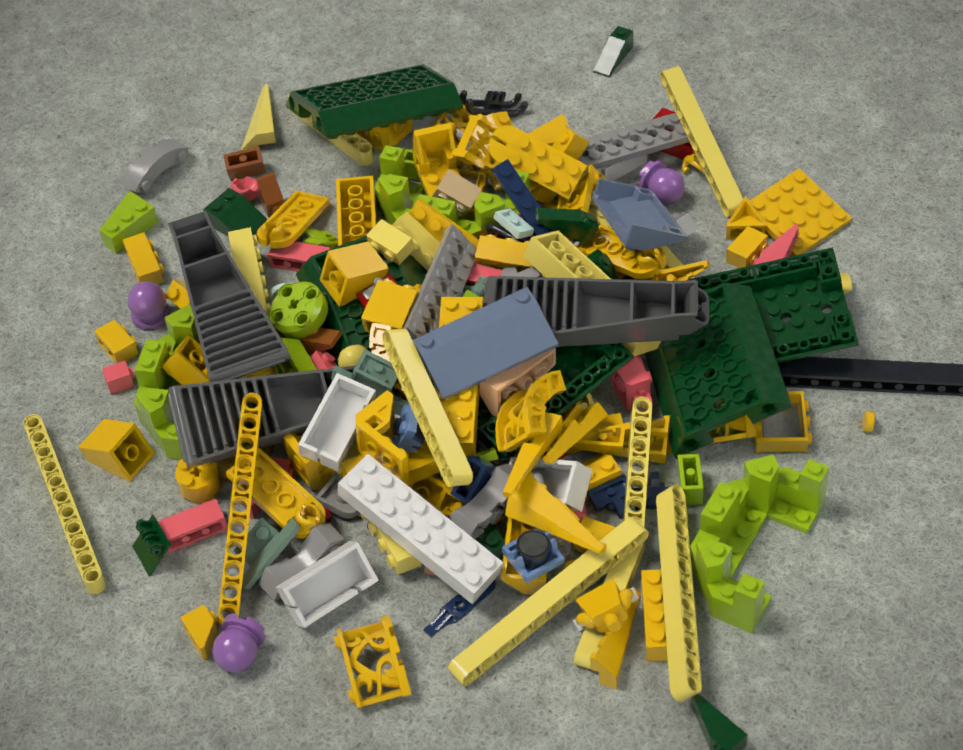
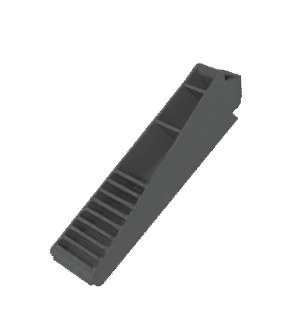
M203 211L168 223L179 256L210 382L238 379L291 359L286 346L214 229L207 212Z
M489 276L487 283H485L484 307L528 287L559 346L557 347L679 340V335L692 334L709 322V297L704 290L698 288L697 280L652 281Z
M355 366L341 368L353 373ZM334 368L170 387L168 398L183 462H186L187 468H193L236 456L241 406L244 396L248 393H256L262 399L257 448L261 449L283 443V437L290 433L303 436L332 383L331 376ZM393 388L392 394L400 397L399 390ZM248 402L246 404L247 407L251 409L257 407V405L253 402ZM250 422L244 424V426L247 429H252L255 427L254 424ZM243 443L241 445L246 450L252 448L250 443Z

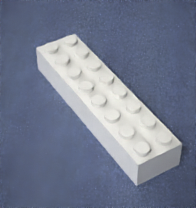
M369 454L338 483V495L471 604L501 574L503 562Z

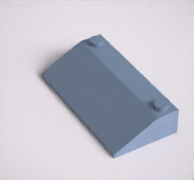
M599 178L592 200L626 249L644 251L687 240V235L651 189Z
M528 287L413 340L426 372L443 400L559 346L540 306Z

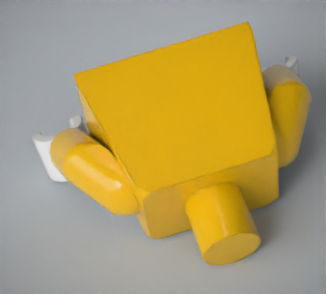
M613 578L576 599L583 613H579L576 619L572 621L579 631L588 627L596 628L601 633L606 630L612 633L618 632L622 626L621 622L628 618L627 609L630 608L631 602L639 598L634 587L620 591Z

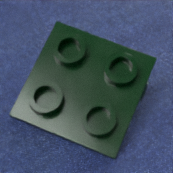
M154 515L148 521L139 519L136 522V529L140 534L132 545L148 576L153 574L171 546Z

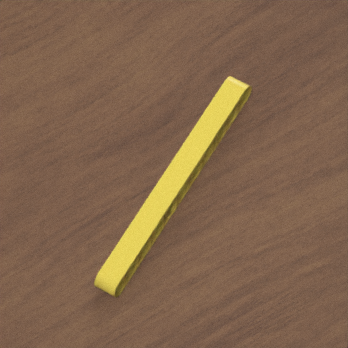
M37 414L29 415L24 419L23 425L83 582L90 594H99L105 589L106 583L42 418Z
M675 484L656 496L669 685L672 697L677 702H683L700 693L702 684L686 496L683 489Z
M633 517L623 521L599 541L607 545L606 552L599 554L591 550L586 551L450 662L448 670L463 686L469 685L645 542L649 532Z

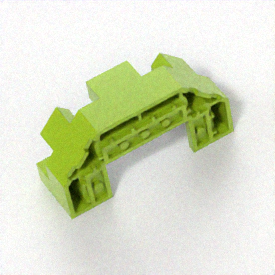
M385 145L379 157L381 176L375 185L377 208L382 212L385 220L390 225H393L404 213H410L416 201L420 198L476 238L480 235L492 234L486 230V225L489 223L502 227L494 219L496 211L510 208L517 215L519 214L507 194L504 201L499 195L480 192L474 204L475 221L457 218L456 201L423 195L425 190L422 184L408 181L403 148ZM517 171L530 191L529 173Z
M190 305L164 317L169 334L158 340L146 339L135 367L139 388L134 399V405L139 421L149 432L155 443L163 450L167 458L180 460L183 458L168 394H170V387L181 384L175 378L169 376L162 366L188 334L200 344Z
M773 454L744 462L743 478L729 481L727 484L719 482L701 512L700 530L690 545L692 573L695 575L702 597L708 606L710 616L751 634L754 632L771 601L772 595L764 593L765 581L743 573L739 582L732 578L767 518L808 534L825 503L829 466L808 459L801 472L789 467L779 468V464Z

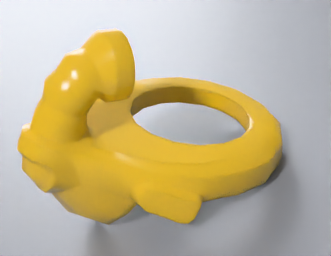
M695 153L685 156L682 164L683 174H687L690 171V168L687 167L688 164L693 165L704 173Z

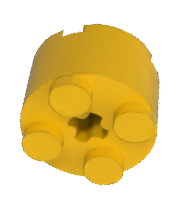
M183 459L178 461L175 478L181 496L195 504L212 500L214 495L221 489V480L216 463L211 462L187 468L186 462H183Z

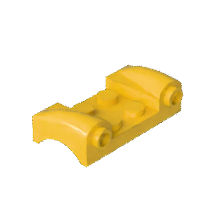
M589 165L586 174L582 176L571 199L569 200L559 195L557 208L578 209L586 213H592L589 211L592 191H595L599 178L605 179L604 175L595 167Z

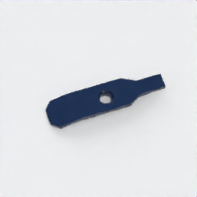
M494 580L473 604L460 594H457L441 607L438 616L423 631L432 637L445 625L457 623L491 594L496 588V581ZM462 602L463 606L457 607L455 604Z

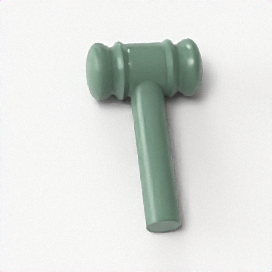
M480 276L474 286H464V294L468 289L477 296L483 297L487 278Z

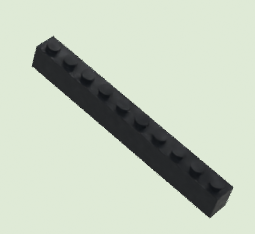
M804 357L778 363L785 386L790 388L963 396V364Z

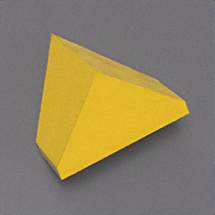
M746 196L726 224V239H736L747 226L765 234L766 223Z

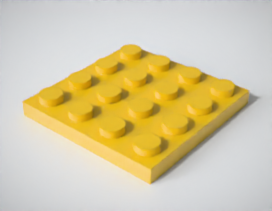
M800 168L749 200L765 221V231L775 240L792 226H799V237L791 256L804 254L852 220V217Z

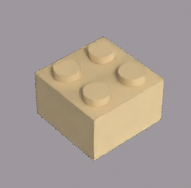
M448 169L432 197L456 201L457 216L462 215L465 217L482 189Z

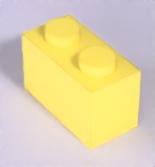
M382 219L366 235L367 240L377 252L384 255L389 262H395L398 265L414 250L413 240L410 236Z

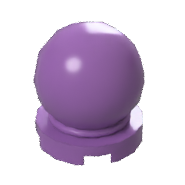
M658 159L655 162L649 161L639 173L642 177L640 183H636V186L651 189L664 206L674 204L681 199L685 190L684 179L676 170L666 168L662 161Z
M144 281L135 284L129 291L128 308L131 311L132 322L137 328L141 330L154 328V330H157L166 324L164 317L170 315V308L166 303V294L160 285Z
M235 613L228 614L222 623L223 631L214 640L212 648L215 663L222 670L232 673L242 672L250 667L256 660L258 647L264 643L267 636L263 633L265 628L260 623L250 617H247L246 620L236 618L237 614Z

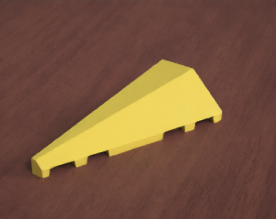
M268 84L262 87L241 150L258 147V145L276 143Z

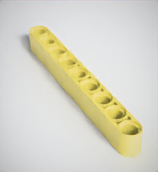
M675 66L660 72L663 87L723 213L727 218L731 217L743 200L738 186L682 69L679 66Z
M407 329L384 330L382 334L383 346L445 484L448 487L471 484L473 479L471 467Z

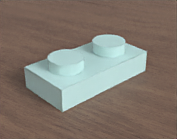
M510 208L495 212L494 219L515 238L521 239L533 235L534 228Z

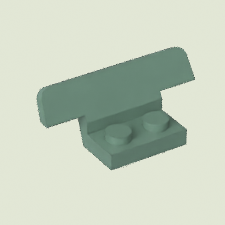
M366 349L356 364L353 373L335 365L331 376L333 381L338 373L376 390V398L387 390L392 393L398 380L390 361ZM393 394L394 412L400 416L403 405H407L408 401Z
M263 517L249 531L245 561L249 564L250 568L243 575L242 589L244 591H248L263 574L265 567L272 564L298 533L300 525L293 517L281 531H278ZM238 547L233 550L237 555L241 553Z

